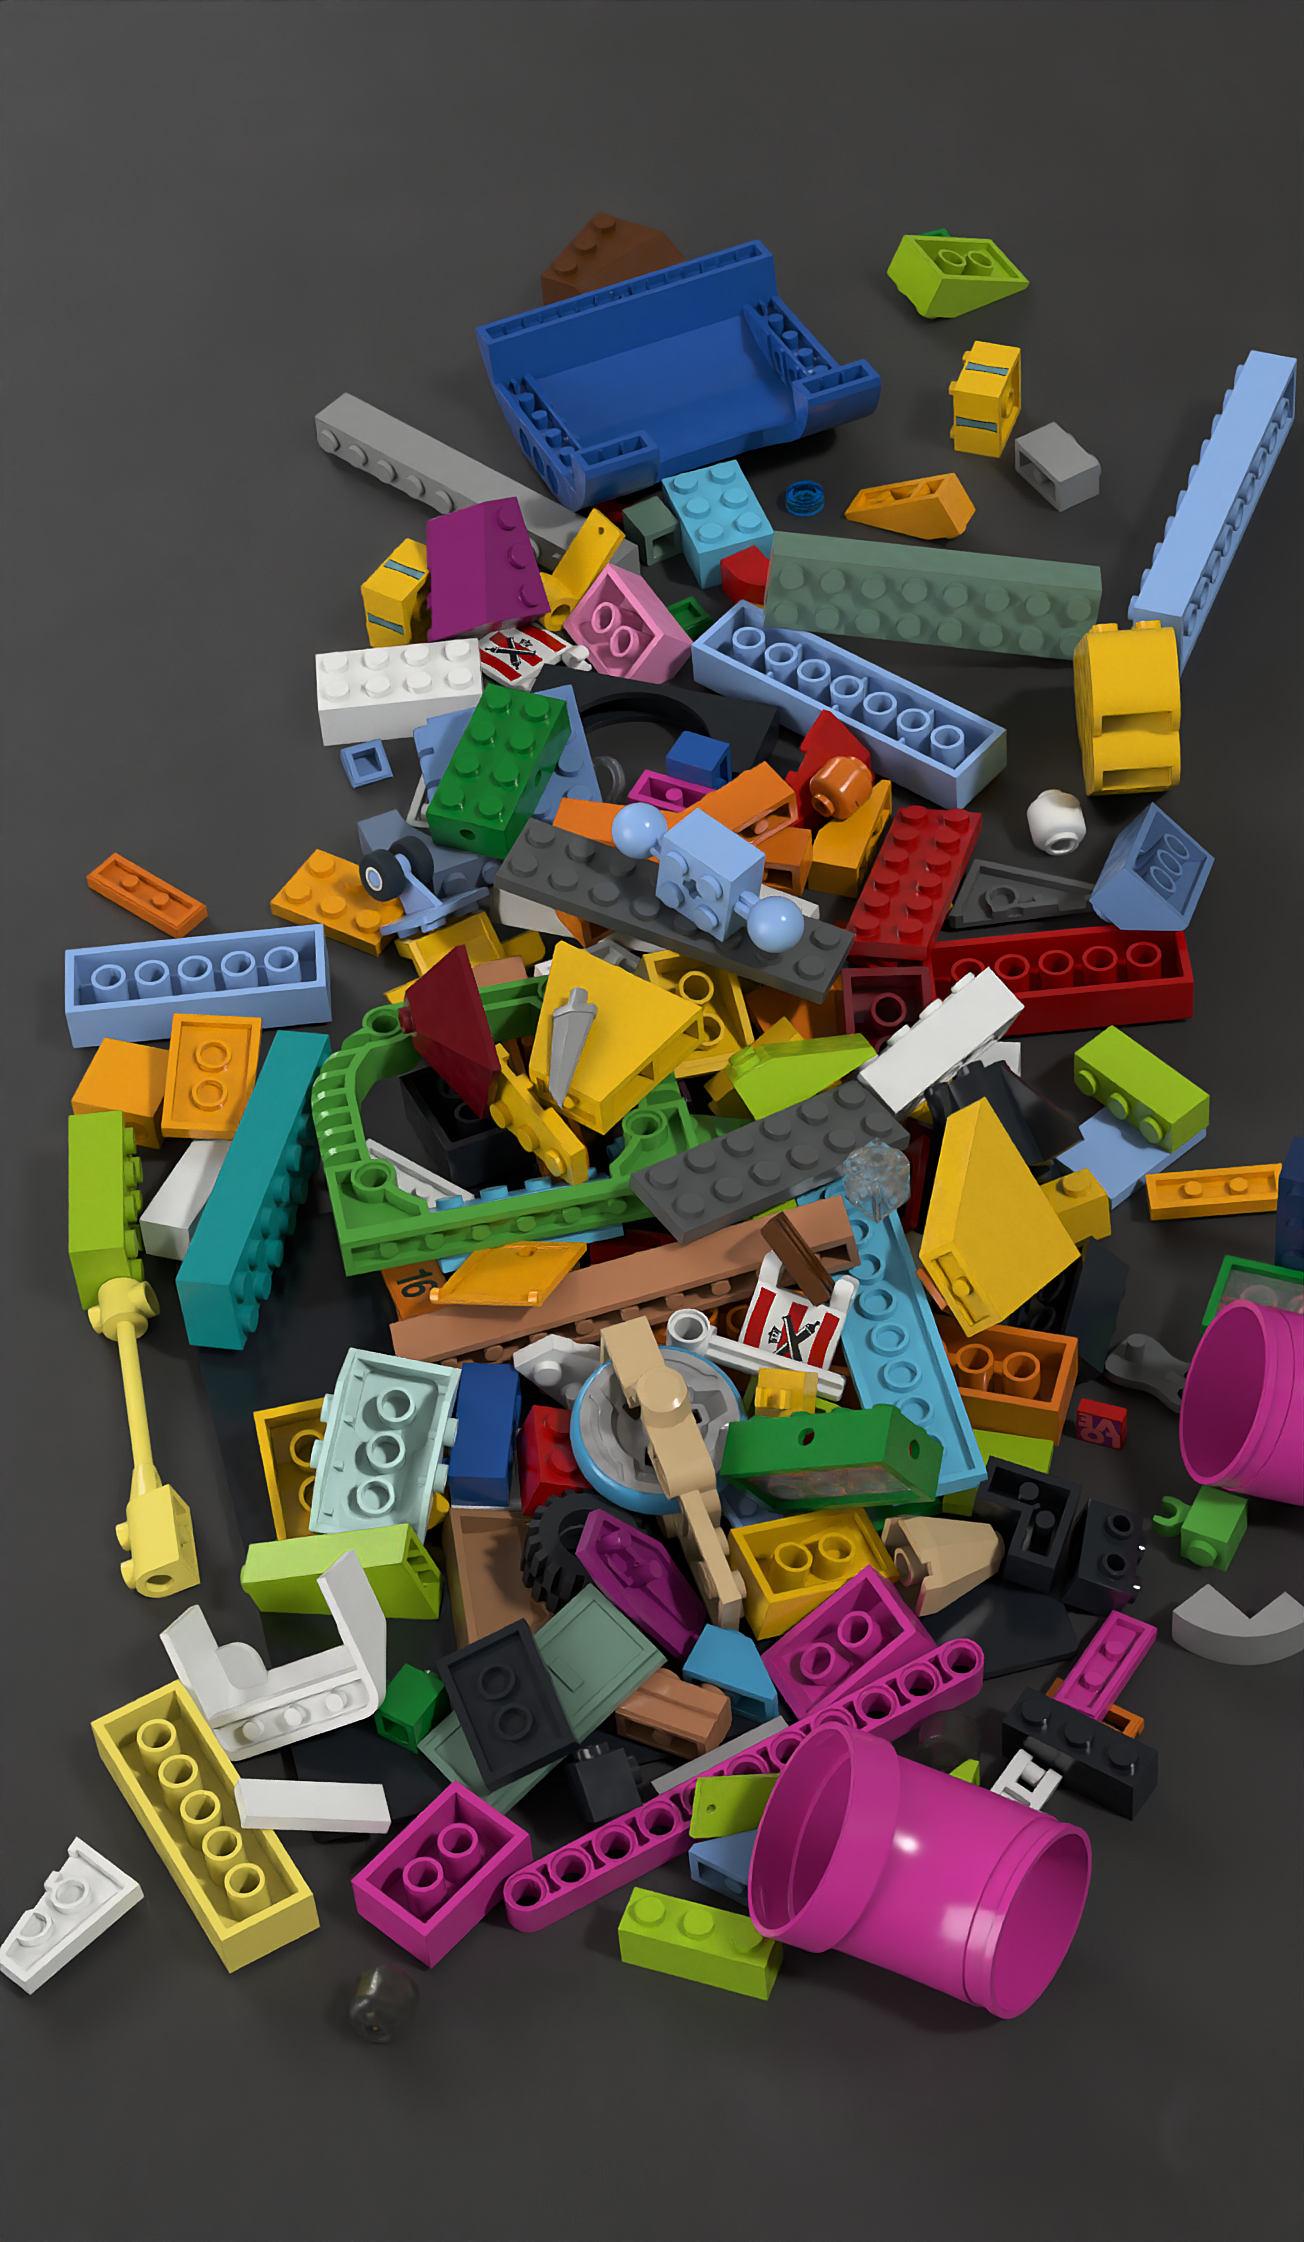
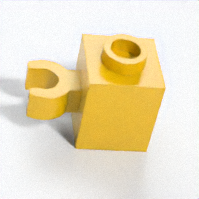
M759 1367L758 1386L755 1388L754 1406H756L755 1415L777 1418L790 1416L792 1412L796 1411L815 1414L818 1373Z

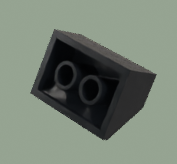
M1092 1235L1075 1243L1081 1256L1017 1308L1011 1327L1078 1338V1374L1074 1386L1097 1378L1105 1369V1361L1107 1360L1106 1357L1112 1335L1116 1330V1318L1121 1300L1125 1295V1284L1130 1266Z

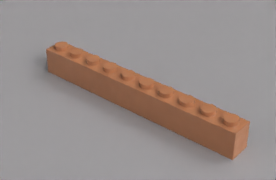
M841 1194L783 1211L828 1274L861 1265L855 1238ZM780 1212L727 1226L683 1246L677 1241L569 1272L547 1297L541 1307L453 1305L389 1324L396 1357L462 1369L463 1363L514 1364V1352L550 1334L572 1339L575 1343L588 1344L601 1340L600 1329L646 1315L651 1326L668 1321L673 1313L681 1309L703 1311L752 1297L758 1283L764 1257L772 1250L761 1235L760 1230L771 1218ZM785 1268L778 1285L787 1287L797 1284Z

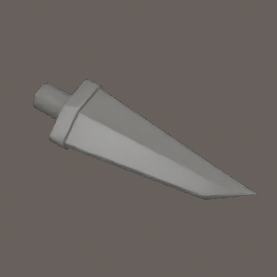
M580 987L573 988L570 991L568 1004L555 1009L552 1017L553 1036L549 1092L560 1108L568 1093L598 1010L595 1004L587 1003L588 992Z

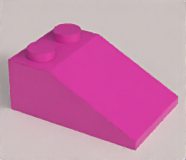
M868 1564L760 1657L770 1678L800 1721L938 1648V1646L896 1586Z

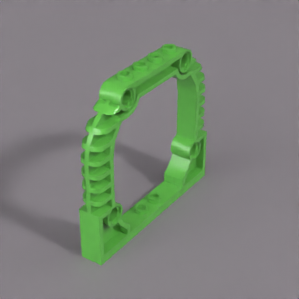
M549 974L478 988L494 1042L536 1035ZM403 1002L380 1006L367 1012L362 1021L363 1028L354 1032L343 1041L341 1051L335 1052L327 1058L321 1067L320 1075L314 1082L311 1097L312 1116L346 1277L487 1248L501 1247L505 1244L519 1241H532L656 1217L629 1188L631 1174L699 1145L686 1101L681 1097L673 1070L633 1110L624 1116L622 1120L624 1150L609 1165L610 1179L430 1213L427 1200L415 1197L399 1189L397 1173L393 1164L387 1160L371 1159L360 1118L361 1103L377 1080L408 1073L423 1058L414 1048L410 1033L403 1034L401 1030L398 1008L403 1007Z

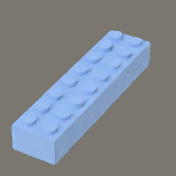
M743 599L691 644L695 682L725 697L778 706L779 724L804 737L823 709L831 711L870 752L871 771L948 810L954 808L963 809L1007 766L1006 729L808 631L763 627V609Z

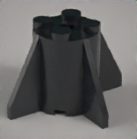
M981 1060L971 1062L958 1069L957 1074L959 1078L950 1083H938L923 1092L933 1117L934 1181L947 1117L983 1097L987 1098L1037 1183H1048L1061 1178L1062 1175L1054 1158L1085 1140L1078 1124L1015 1074L1005 1060L994 1062L984 1067Z

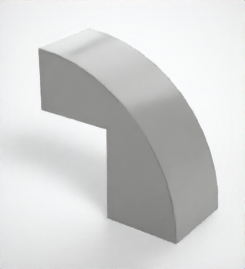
M1207 1584L1173 1610L1172 1640L1198 1656L1220 1663L1258 1665L1275 1662L1290 1657L1304 1649V1607L1288 1593L1284 1592L1249 1619L1211 1585Z

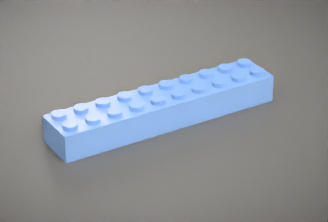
M1251 350L1245 365L1239 364L1235 374L1234 389H1228L1224 397L1222 415L1216 414L1211 430L1212 437L1210 440H1204L1200 452L1199 465L1194 464L1189 474L1187 491L1181 490L1179 494L1175 517L1169 516L1167 520L1164 542H1158L1155 546L1152 559L1153 566L1151 569L1146 568L1144 570L1140 584L1139 596L1133 595L1130 601L1128 619L1133 620V626H1135L1136 622L1160 620L1161 627H1173L1177 646L1179 678L1294 421L1296 358Z

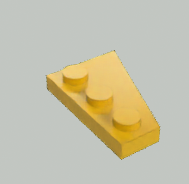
M500 1043L495 1045L502 1070L494 1103L491 1104L489 1109L496 1124L501 1128L506 1127L511 1131L526 1151H533L545 1162L548 1170L554 1176H561L571 1186L588 1181L584 1145L553 1107L543 1110L538 1097L533 1091L534 1084L525 1073L516 1077L507 1065L509 1053Z

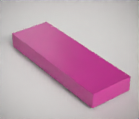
M1113 1610L1052 1699L1101 1722L1155 1642L1158 1628Z

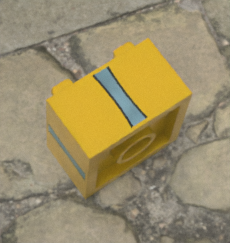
M975 341L971 351H966L963 355L962 363L964 367L958 380L952 381L949 386V394L953 395L954 425L950 430V438L954 439L955 451L1000 458L1021 410V348Z
M406 538L367 581L360 586L370 646L375 648L427 643L428 629L432 628V610L427 609V594L431 592V572L427 569L426 545Z

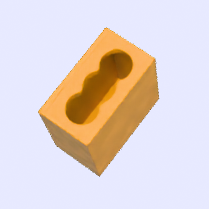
M104 1037L71 1100L74 1115L122 1110L126 1128L134 1127L136 1145L160 1150L166 1138L162 1137L161 1124L169 1050Z

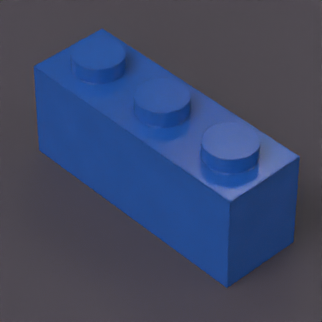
M463 1363L461 1380L458 1385L453 1410H457L455 1419H459L454 1446H447V1448H452L451 1457H443L442 1464L449 1465L445 1486L450 1488L452 1505L509 1507L516 1452L515 1438L518 1434L522 1402L520 1372L514 1368V1364Z

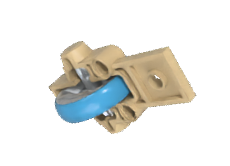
M646 1315L600 1329L601 1348L599 1361L601 1366L590 1375L581 1387L575 1399L570 1419V1440L578 1467L587 1481L606 1499L630 1511L654 1515L660 1531L666 1540L678 1538L712 1625L722 1629L732 1628L739 1631L740 1618L745 1616L742 1599L747 1597V1593L739 1570L731 1571L725 1557L729 1555V1546L726 1536L720 1527L721 1504L718 1494L729 1484L728 1481L719 1476L729 1422L748 1420L740 1393L731 1379L707 1358L686 1349L657 1345ZM693 1413H698L700 1423H696Z

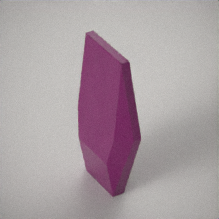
M601 1509L590 1512L575 1555L611 1603L628 1620L685 1665L701 1635L707 1616L705 1606L661 1542Z

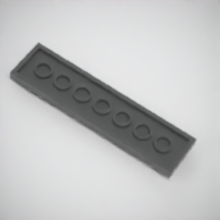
M529 818L495 875V888L820 1005L823 1004L854 943L855 933L803 915L804 932L800 941L786 952L769 953L758 948L748 934L747 923L724 942H721L710 933L698 928L693 921L674 908L666 906L660 898L655 896L659 863L648 859L630 858L615 847L533 818Z

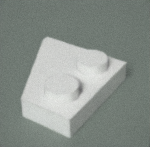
M550 1334L514 1352V1368L568 1409L566 1389L571 1385H580L582 1387L590 1375L601 1366L599 1361L601 1347L592 1344L575 1343L572 1339Z

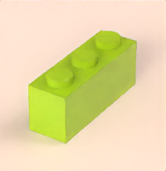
M1113 1025L1074 1053V1083L1081 1092L1087 1096H1093L1108 1107L1115 1117L1127 1121L1138 1129L1149 1142L1157 1143L1170 1154L1209 1125L1210 1095Z
M634 1887L618 1927L622 1962L768 2001L784 1958L782 1942L761 1935L755 1929L751 1917Z

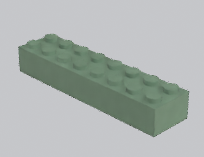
M774 531L764 596L763 627L1073 660L1074 649L1084 634L1089 633V630L1097 622L1102 596L1100 566Z

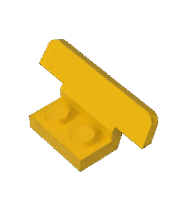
M478 909L459 917L453 915L446 918L447 923L436 929L424 933L421 930L413 935L394 940L399 955L413 960L420 977L453 948L464 944L472 968L481 963L521 955L526 970L541 963L545 955V946L538 931L528 930L500 943L486 912ZM419 978L383 993L389 1005L404 1002L405 991Z

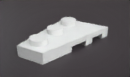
M77 1836L68 1848L70 1857L59 1872L52 1871L44 1883L46 1892L34 1909L24 1912L0 1947V1971L30 1995L144 1897L139 1883Z

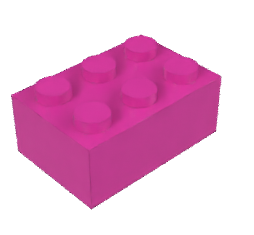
M455 1780L351 1880L357 1912L432 1969L504 1898V1884L507 1879L518 1870L534 1862L530 1835Z

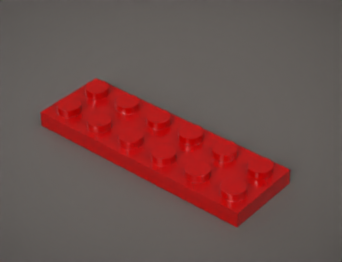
M918 805L899 807L845 929L855 933L854 943L848 955L928 961L982 830V813L968 812L961 808L934 810Z

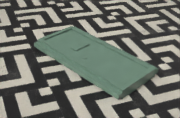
M591 1583L580 1591L534 1635L579 1744L668 1661ZM455 1710L417 1744V1747L451 1783L456 1780L503 1815L565 1758L563 1757L491 1793L485 1786Z

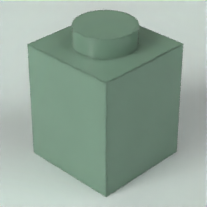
M657 496L622 510L625 539L638 545L639 557L647 567L682 552L680 522Z

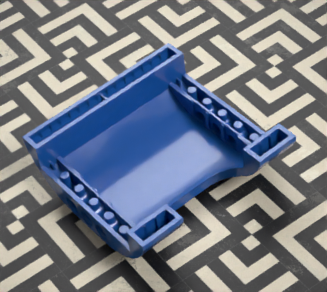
M759 239L475 327L477 341L488 377L515 440L558 501L564 507L574 512L650 488L655 483L661 481V479L669 478L731 456L765 446L792 442L872 415L877 408L881 393V376L866 359L840 366L778 296L774 258L772 253Z

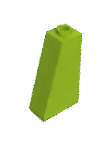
M409 1523L250 1544L246 1565L242 1566L240 1574L243 1590L251 1596L262 1612L332 1615L317 1579L345 1552L354 1549L385 1618L423 1620L439 1619L445 1578Z

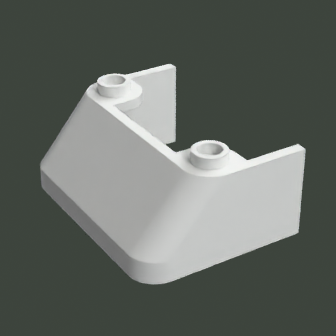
M354 1549L345 1552L317 1579L337 1623V1628L344 1645L267 1671L258 1652L245 1643L234 1642L218 1648L198 1604L188 1608L159 1635L181 1683L230 1761H240L371 1716L384 1702L386 1696V1619Z

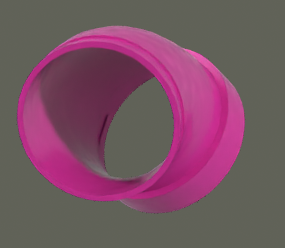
M1241 1299L1225 1306L1206 1329L1189 1367L1183 1390L1179 1422V1438L1183 1462L1187 1472L1196 1482L1213 1487L1220 1486L1225 1490L1259 1498L1304 1506V1314L1272 1306L1263 1307L1257 1302Z
M829 1721L816 1727L798 1745L784 1766L770 1794L758 1827L748 1876L749 1913L755 1929L765 1937L811 1953H821L831 1948L915 1980L973 2006L984 2007L990 2013L1000 2018L1012 2019L1024 2013L1041 1996L1055 1976L1071 1945L1083 1913L1092 1870L1091 1843L1087 1833L1078 1826L1070 1823H1061L1055 1817L899 1756L892 1744L886 1739L836 1721Z

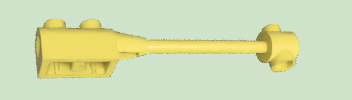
M121 1277L111 1279L99 1288V1305L89 1308L88 1316L92 1327L98 1334L104 1333L107 1338L118 1341L135 1468L132 1474L130 1501L126 1507L127 1521L116 1525V1534L122 1548L125 1551L131 1550L132 1559L121 1563L122 1576L130 1589L136 1588L140 1594L147 1597L160 1598L200 1584L190 1508L169 1484L162 1486L160 1476L153 1465L136 1339L147 1331L148 1319L160 1314L159 1302L153 1288L147 1281L140 1283L132 1278Z

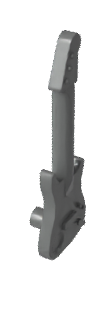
M1131 1334L1117 1346L1105 1361L1104 1376L1115 1384L1148 1392L1156 1396L1169 1409L1180 1414L1182 1400L1179 1396H1183L1191 1364L1181 1362L1172 1357L1152 1337L1145 1334Z

